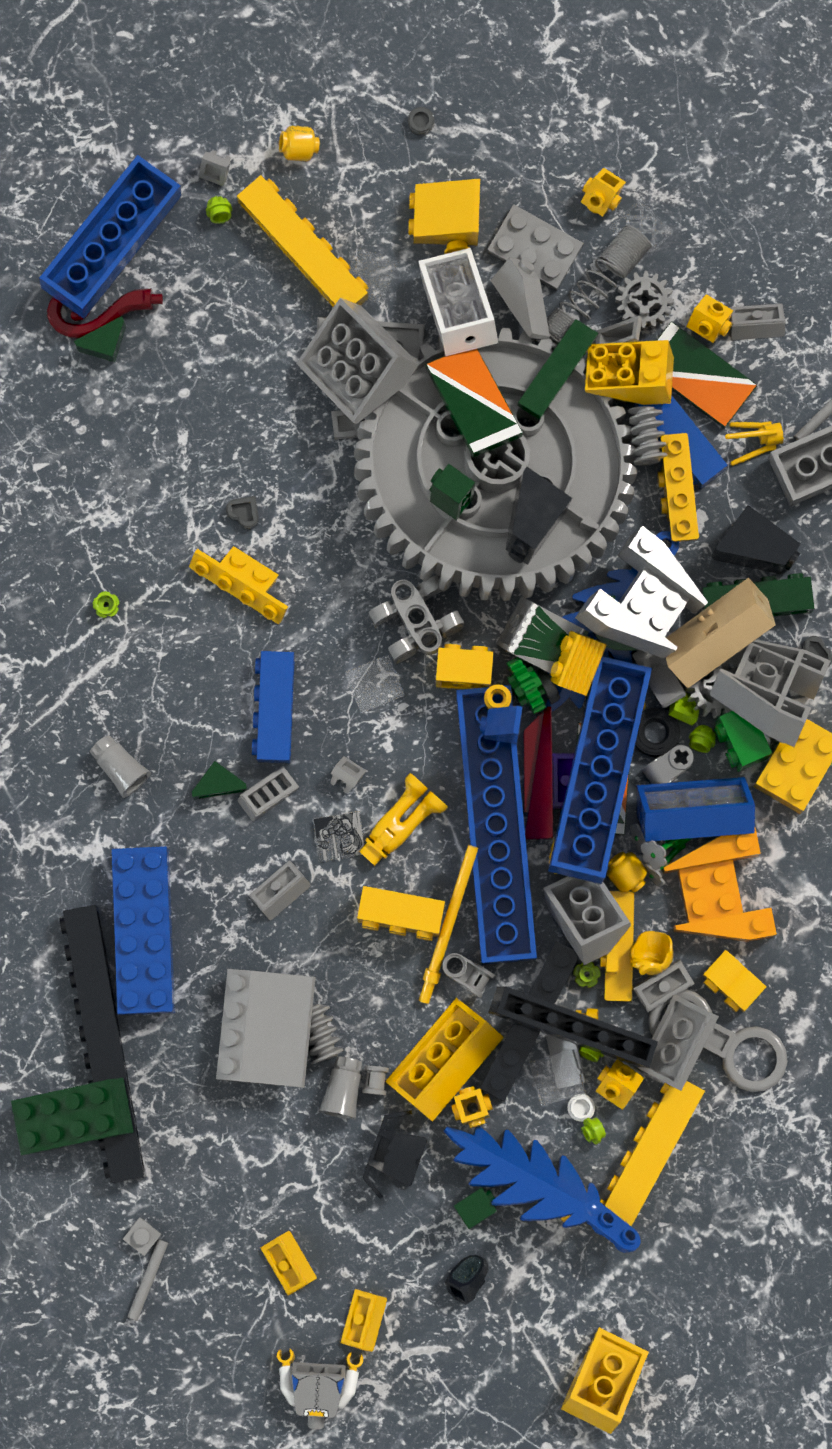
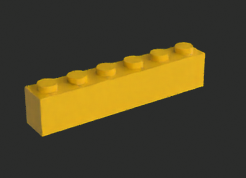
M260 175L237 195L240 206L332 307L335 306L339 298L358 305H362L368 300V292L366 291L368 286L359 276L356 278L352 276L349 272L351 268L342 257L337 259L332 254L331 250L333 248L329 242L323 237L319 239L313 233L315 228L306 218L301 220L295 213L297 211L295 205L288 198L285 200L281 198L278 194L279 188L271 179L266 181Z
M686 1081L682 1091L664 1082L660 1090L664 1094L659 1104L656 1102L652 1104L647 1113V1117L651 1118L646 1128L641 1126L636 1133L633 1141L637 1142V1145L633 1152L627 1150L620 1163L624 1168L619 1177L614 1174L607 1187V1190L611 1191L607 1200H600L603 1205L630 1226L634 1223L705 1092Z

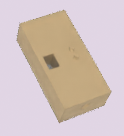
M750 578L744 580L666 637V639L678 647L676 651L666 657L669 669L687 688L691 687L776 625L768 599Z

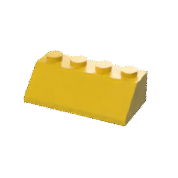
M456 998L385 1082L433 1122L504 1037L486 1020Z

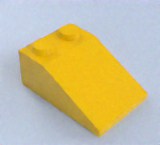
M599 1327L571 1383L561 1410L611 1434L622 1420L649 1352Z

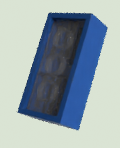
M745 777L637 785V817L645 842L651 840L662 841L755 833V803Z

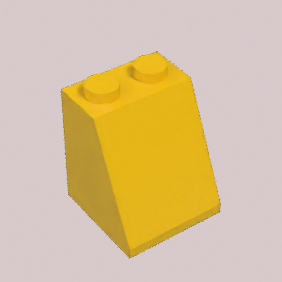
M480 179L415 184V193H410L409 209H415L414 219H409L408 235H414V244L447 245L453 240H463L468 245L478 246Z

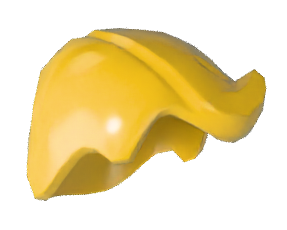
M656 931L641 933L631 949L632 967L639 970L641 975H658L665 971L673 961L671 937L666 933Z

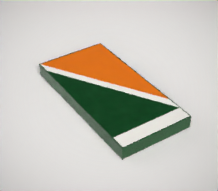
M671 321L656 341L669 340L674 356L672 390L725 429L756 389L757 384Z
M478 348L450 356H443L426 364V370L473 457L523 436L519 424Z

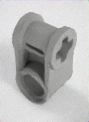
M678 745L663 756L652 761L641 771L651 784L672 783L679 775L692 766L694 761L692 750L687 746ZM676 752L688 754L685 765L681 762L677 764L674 762L677 758Z
M458 953L447 955L441 964L442 971L448 978L480 999L483 996L481 992L489 979L495 977V974L475 962L473 963ZM451 958L458 959L462 964L461 971L457 974L450 973L447 969V962ZM479 975H481V978L479 979L478 983L476 984V986H474V983L476 982L477 978L479 977Z

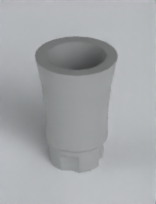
M110 735L101 738L90 750L91 755L114 783L122 798L134 793L151 775L148 769L136 761Z
M336 1057L327 1090L319 1108L320 1113L356 1120L357 1098L361 1074L359 1073L362 1061L349 1057Z

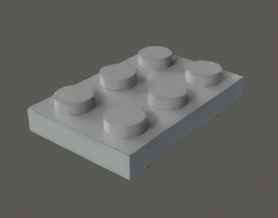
M513 204L488 247L487 253L504 262L509 257L520 260L526 259L534 266V272L539 277L540 282L557 291L584 243Z
M674 994L652 1037L653 1040L658 1041L650 1068H637L682 1091L719 1016Z

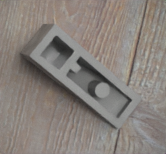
M509 257L491 279V282L528 337L541 340L548 339L550 335L541 282L534 272V266L526 259L520 260Z

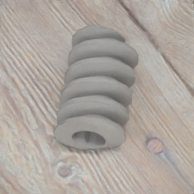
M650 406L629 409L628 413L634 415L629 418V423L635 425L630 429V433L633 436H637L631 441L632 445L637 447L633 450V454L635 457H639L634 461V465L644 466L660 462V459L668 456L667 453L659 451L660 448L666 446V442L658 441V438L664 436L665 432L657 430V427L663 425L664 421L656 420V416L663 414V410Z
M316 1004L312 1008L309 1046H314V1048L308 1052V1055L317 1056L318 1058L311 1064L337 1057L343 1051V1047H334V1044L340 1040V1037H332L330 1035L337 1030L336 1026L327 1025V1023L334 1019L333 1016L324 1015L330 1009V1005Z

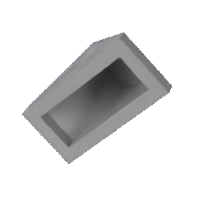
M636 316L597 330L598 336L595 344L639 342L642 318Z

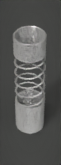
M625 225L622 231L611 241L610 245L599 256L600 259L595 260V265L599 272L594 270L586 271L590 283L583 280L578 281L577 286L581 293L576 291H569L568 293L572 304L560 302V308H555L550 316H548L547 323L552 340L559 344L575 321L574 318L564 311L562 304L573 307L588 320H591V317L573 301L571 293L583 297L596 309H600L583 292L580 283L593 287L602 296L609 299L608 295L594 284L588 273L592 272L603 277L614 288H617V285L600 270L597 262H602L617 276L626 278L652 247L651 242L643 233L631 225Z

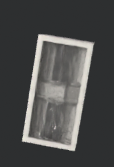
M471 248L418 261L423 286L445 356L497 344L495 320Z

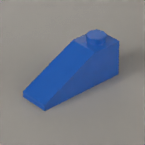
M522 706L488 709V715H482L480 731L485 732L484 739L517 744Z

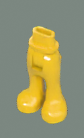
M411 773L405 778V791L403 795L377 822L369 835L370 838L365 839L367 843L359 850L374 866L383 857L386 859L388 857L387 853L390 854L400 847L427 816L432 813H443L448 808L443 801L429 791L410 816L403 822H400L403 814L428 790Z

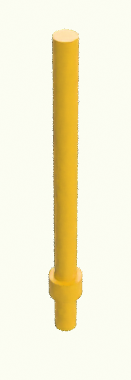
M468 845L430 966L425 969L423 975L424 984L419 1001L429 1004L434 986L440 980V967L478 852V848Z

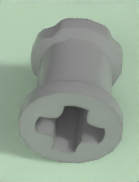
M365 1065L367 1074L365 1088L362 1089V1093L386 1096L387 1091L384 1090L386 1073H388L389 1068Z

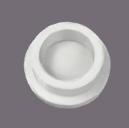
M577 1094L568 1102V1113L574 1120L583 1122L585 1119L593 1116L595 1112L594 1101L588 1095Z

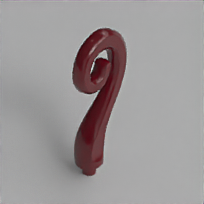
M151 288L127 292L96 319L84 324L66 322L61 314L63 304L52 297L47 308V318L51 326L59 334L70 338H81L128 312L152 310L153 305L163 304V294H153ZM72 311L70 313V317L72 318V320H83V318L75 312Z

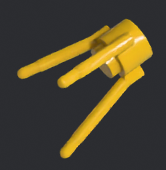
M771 421L762 423L730 422V427L757 428L758 431L725 435L726 439L759 437L760 444H765L762 448L730 462L731 466L765 452L776 450V445L783 444L784 441L781 424H772Z

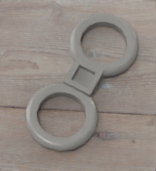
M686 989L677 994L712 1013L707 1001L697 992ZM671 999L650 1011L648 1022L652 1036L660 1023L661 1011L670 1003ZM715 1023L703 1049L722 1058L723 1070L734 1085L749 1092L766 1091L775 1086L783 1077L788 1062L786 1048L781 1039L772 1031L758 1026L746 1027L734 1033ZM756 1037L763 1039L772 1046L775 1052V1068L763 1080L751 1081L745 1079L738 1074L734 1067L733 1056L735 1049L740 1042L747 1038Z

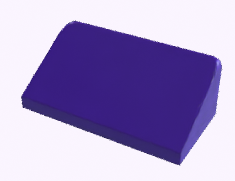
M552 753L553 810H559L563 807L575 753Z

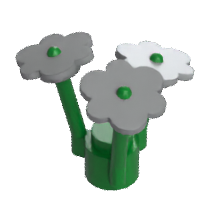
M631 824L632 841L636 845L638 852L644 854L643 860L646 864L643 863V865L647 869L646 877L661 887L666 883L662 878L664 874L661 870L681 850L686 848L685 844L693 838L665 840L666 843L660 846L653 840L645 842L639 824ZM669 847L674 848V849L666 856V850H667Z

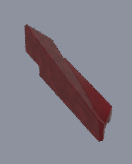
M546 707L524 730V813H528L525 831L526 840L553 839L551 707Z

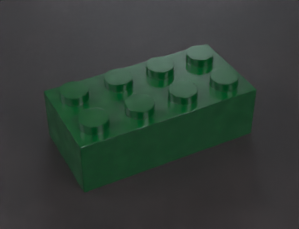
M123 1078L103 1080L11 1101L21 1155L35 1154L134 1133Z

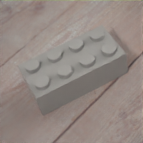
M832 426L770 452L768 460L790 507L832 489Z

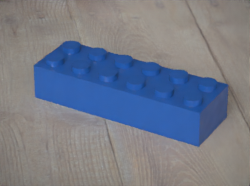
M137 155L39 277L41 288L84 319L181 198V185Z
M167 846L112 849L117 1014L122 1016L175 1013L169 849Z

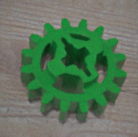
M519 657L508 661L506 665L511 675L507 677V680L520 705L527 704L534 715L546 709L541 697L546 692L532 666L526 667L523 665Z

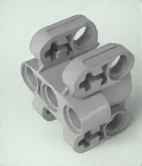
M438 575L423 581L417 586V589L408 580L397 581L391 588V597L394 604L391 601H386L369 611V617L373 621L375 628L392 618L397 619L399 616L409 633V636L397 641L388 648V652L395 664L403 662L416 654V649H419L426 655L436 654L438 647L441 648L442 638H447L464 628V621L458 611H454L435 621L425 604L427 599L440 592H445L439 589L440 577ZM400 588H407L411 591V595L400 600L397 598L396 592ZM412 612H421L424 615V620L419 624H413L409 620ZM437 640V644L434 647L427 648V646Z

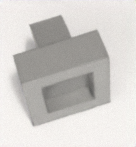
M212 150L210 153L205 152L202 157L198 177L224 186L228 176L231 157L226 155L225 159L216 155L217 151Z
M343 756L331 772V784L334 786L340 779L346 783L343 792L349 793L360 782L367 770Z

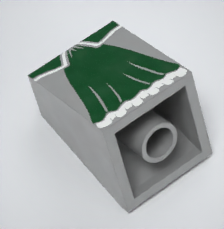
M521 596L496 644L521 659L551 673L553 664L559 661L562 651L560 647L563 638L566 635L569 636L571 630L585 636L589 632Z

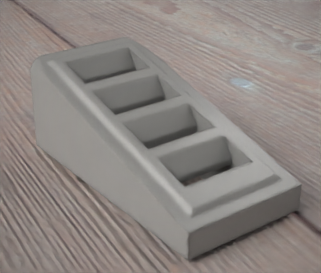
M282 766L242 793L238 798V803L254 822L299 789V786L285 767ZM279 777L287 787L286 790L281 788L275 780ZM268 784L277 792L278 795L276 797L267 787ZM260 790L268 799L267 803H265L261 796L258 794ZM251 797L254 799V801L256 802V804L259 806L258 809L255 807V805H254V804L252 803V801L250 800Z

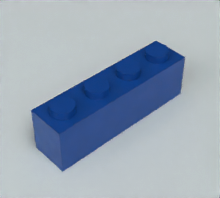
M672 395L671 404L642 405L634 403V408L650 406L663 410V414L656 416V420L664 421V424L657 427V430L664 431L665 435L688 434L693 487L697 485L701 490L726 470L727 463Z
M261 651V658H256L255 674H260V685H255L254 701H259V712L253 713V728H258V738L252 739V755H257V761L260 763L291 764L294 652Z

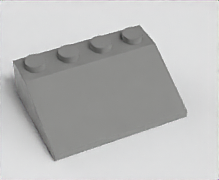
M339 298L296 363L355 424L359 423L402 389L419 365L361 305L343 298Z
M227 969L216 1079L243 1083L305 1087L316 977Z

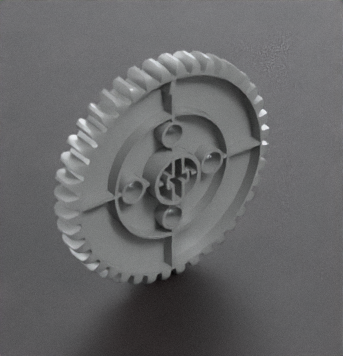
M502 328L497 344L478 348L523 432L521 438L473 457L461 435L449 437L442 432L447 427L457 430L458 428L426 370L427 363L445 356L440 337L437 351L426 343L420 346L418 359L412 356L419 365L406 385L366 416L365 420L361 421L358 426L357 437L360 441L355 444L354 457L358 460L354 468V477L360 481L357 490L358 498L367 502L364 508V516L367 520H377L373 532L377 538L390 536L386 550L391 555L398 554L401 551L405 552L402 561L404 568L410 569L416 564H420L422 567L419 578L427 581L434 574L440 576L439 589L446 591L455 582L459 584V596L467 597L472 587L479 588L481 600H489L492 589H498L503 601L511 599L514 588H519L524 598L532 597L536 583L544 592H550L553 590L556 577L561 582L567 584L572 581L575 569L585 572L590 568L592 557H602L607 548L606 542H613L619 532L618 524H622L626 520L629 512L626 505L632 502L635 491L631 485L635 482L637 476V469L632 465L636 458L633 454L635 447L629 444V440L632 438L630 433L631 426L622 425L626 411L620 406L612 407L614 398L585 392L587 361L582 358L540 420L517 406L525 391L552 354V351H550L552 340L549 338L541 340L537 346L532 344V338L528 337L525 331L520 335L519 340H513L510 328ZM529 418L536 425L525 427L518 422V419ZM448 463L476 482L473 500L471 501L474 507L468 510L465 509L457 521L430 502L431 491L429 489L433 484L430 481L439 468L444 470ZM526 467H529L572 497L565 515L528 565L524 562H516L509 556V552L505 550L516 489Z

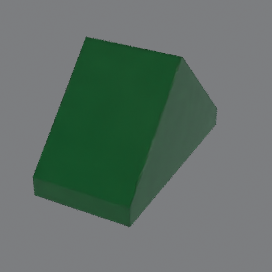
M121 316L75 340L74 343L78 351L115 362L125 333V322Z
M214 761L193 789L192 797L194 800L236 794L245 792L248 788L245 782Z

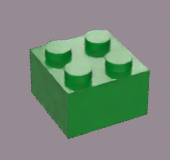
M734 711L719 716L715 723L716 728H714V732L719 743L724 742L726 745L727 753H725V756L731 768L736 767L737 772H740L767 760L771 756L772 751L761 730Z

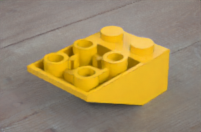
M669 340L592 344L587 355L585 392L642 405L671 404L674 356Z

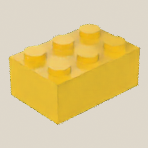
M806 719L795 746L779 742L753 787L801 814L832 763V733Z
M363 886L357 920L359 923H362V928L378 931L380 926L389 928V933L405 936L406 932L417 933V939L432 941L433 937H439L445 901Z

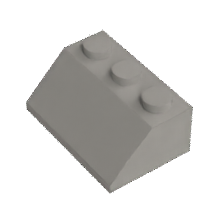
M567 876L543 888L547 909L584 965L609 954L631 926L630 921L604 882L598 884Z

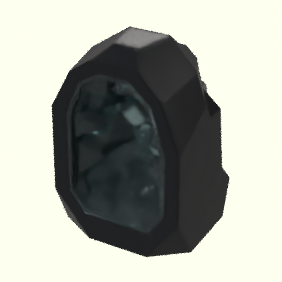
M470 1255L462 1259L449 1273L445 1284L448 1292L457 1301L466 1305L475 1299L477 1292L485 1283V1277L489 1270L486 1259L478 1255Z

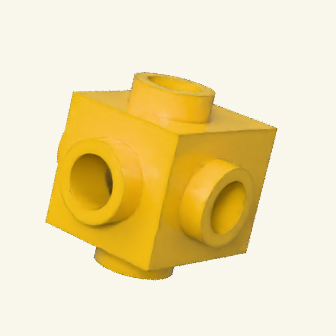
M603 168L594 179L590 177L584 185L582 191L585 192L581 203L587 206L591 212L603 217L610 209L614 211L622 200L619 194L626 182Z
M706 294L694 308L686 327L714 343L720 335L725 336L730 330L732 322L729 320L733 310Z
M616 1059L611 1068L606 1065L597 1079L601 1083L595 1092L623 1110L644 1077Z
M474 1086L459 1090V1095L454 1097L456 1104L451 1105L455 1120H461L463 1125L469 1124L470 1128L486 1124L485 1119L490 1117L488 1111L493 1110L489 1094L483 1095L482 1090H475ZM469 1104H477V1112L470 1113L468 1111Z

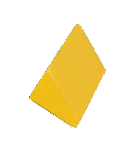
M290 1231L260 1247L288 1296L317 1278Z
M355 1289L340 1343L372 1352L377 1340L387 1298Z

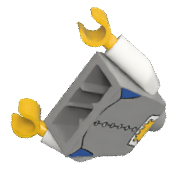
M290 1349V1358L282 1360V1352L279 1350L277 1352V1359L282 1363L279 1371L280 1389L289 1405L295 1407L297 1415L308 1416L309 1428L315 1430L324 1428L325 1417H336L337 1410L345 1408L355 1395L359 1376L357 1368L362 1365L363 1356L360 1355L359 1364L353 1365L350 1362L351 1353H349L346 1358L349 1370H346V1365L293 1362L295 1354L292 1349Z

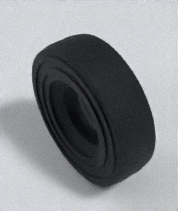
M649 708L642 711L635 747L642 754L650 757L663 756L677 745L680 737V727L676 718L669 715V711L662 708ZM659 722L665 727L666 736L661 742L653 743L646 738L645 728L649 723Z

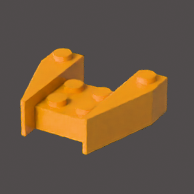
M756 827L755 833L719 836L662 869L663 874L678 872L687 923L675 925L673 927L674 932L745 942L777 935L772 908L743 913L733 861L757 857L761 854Z

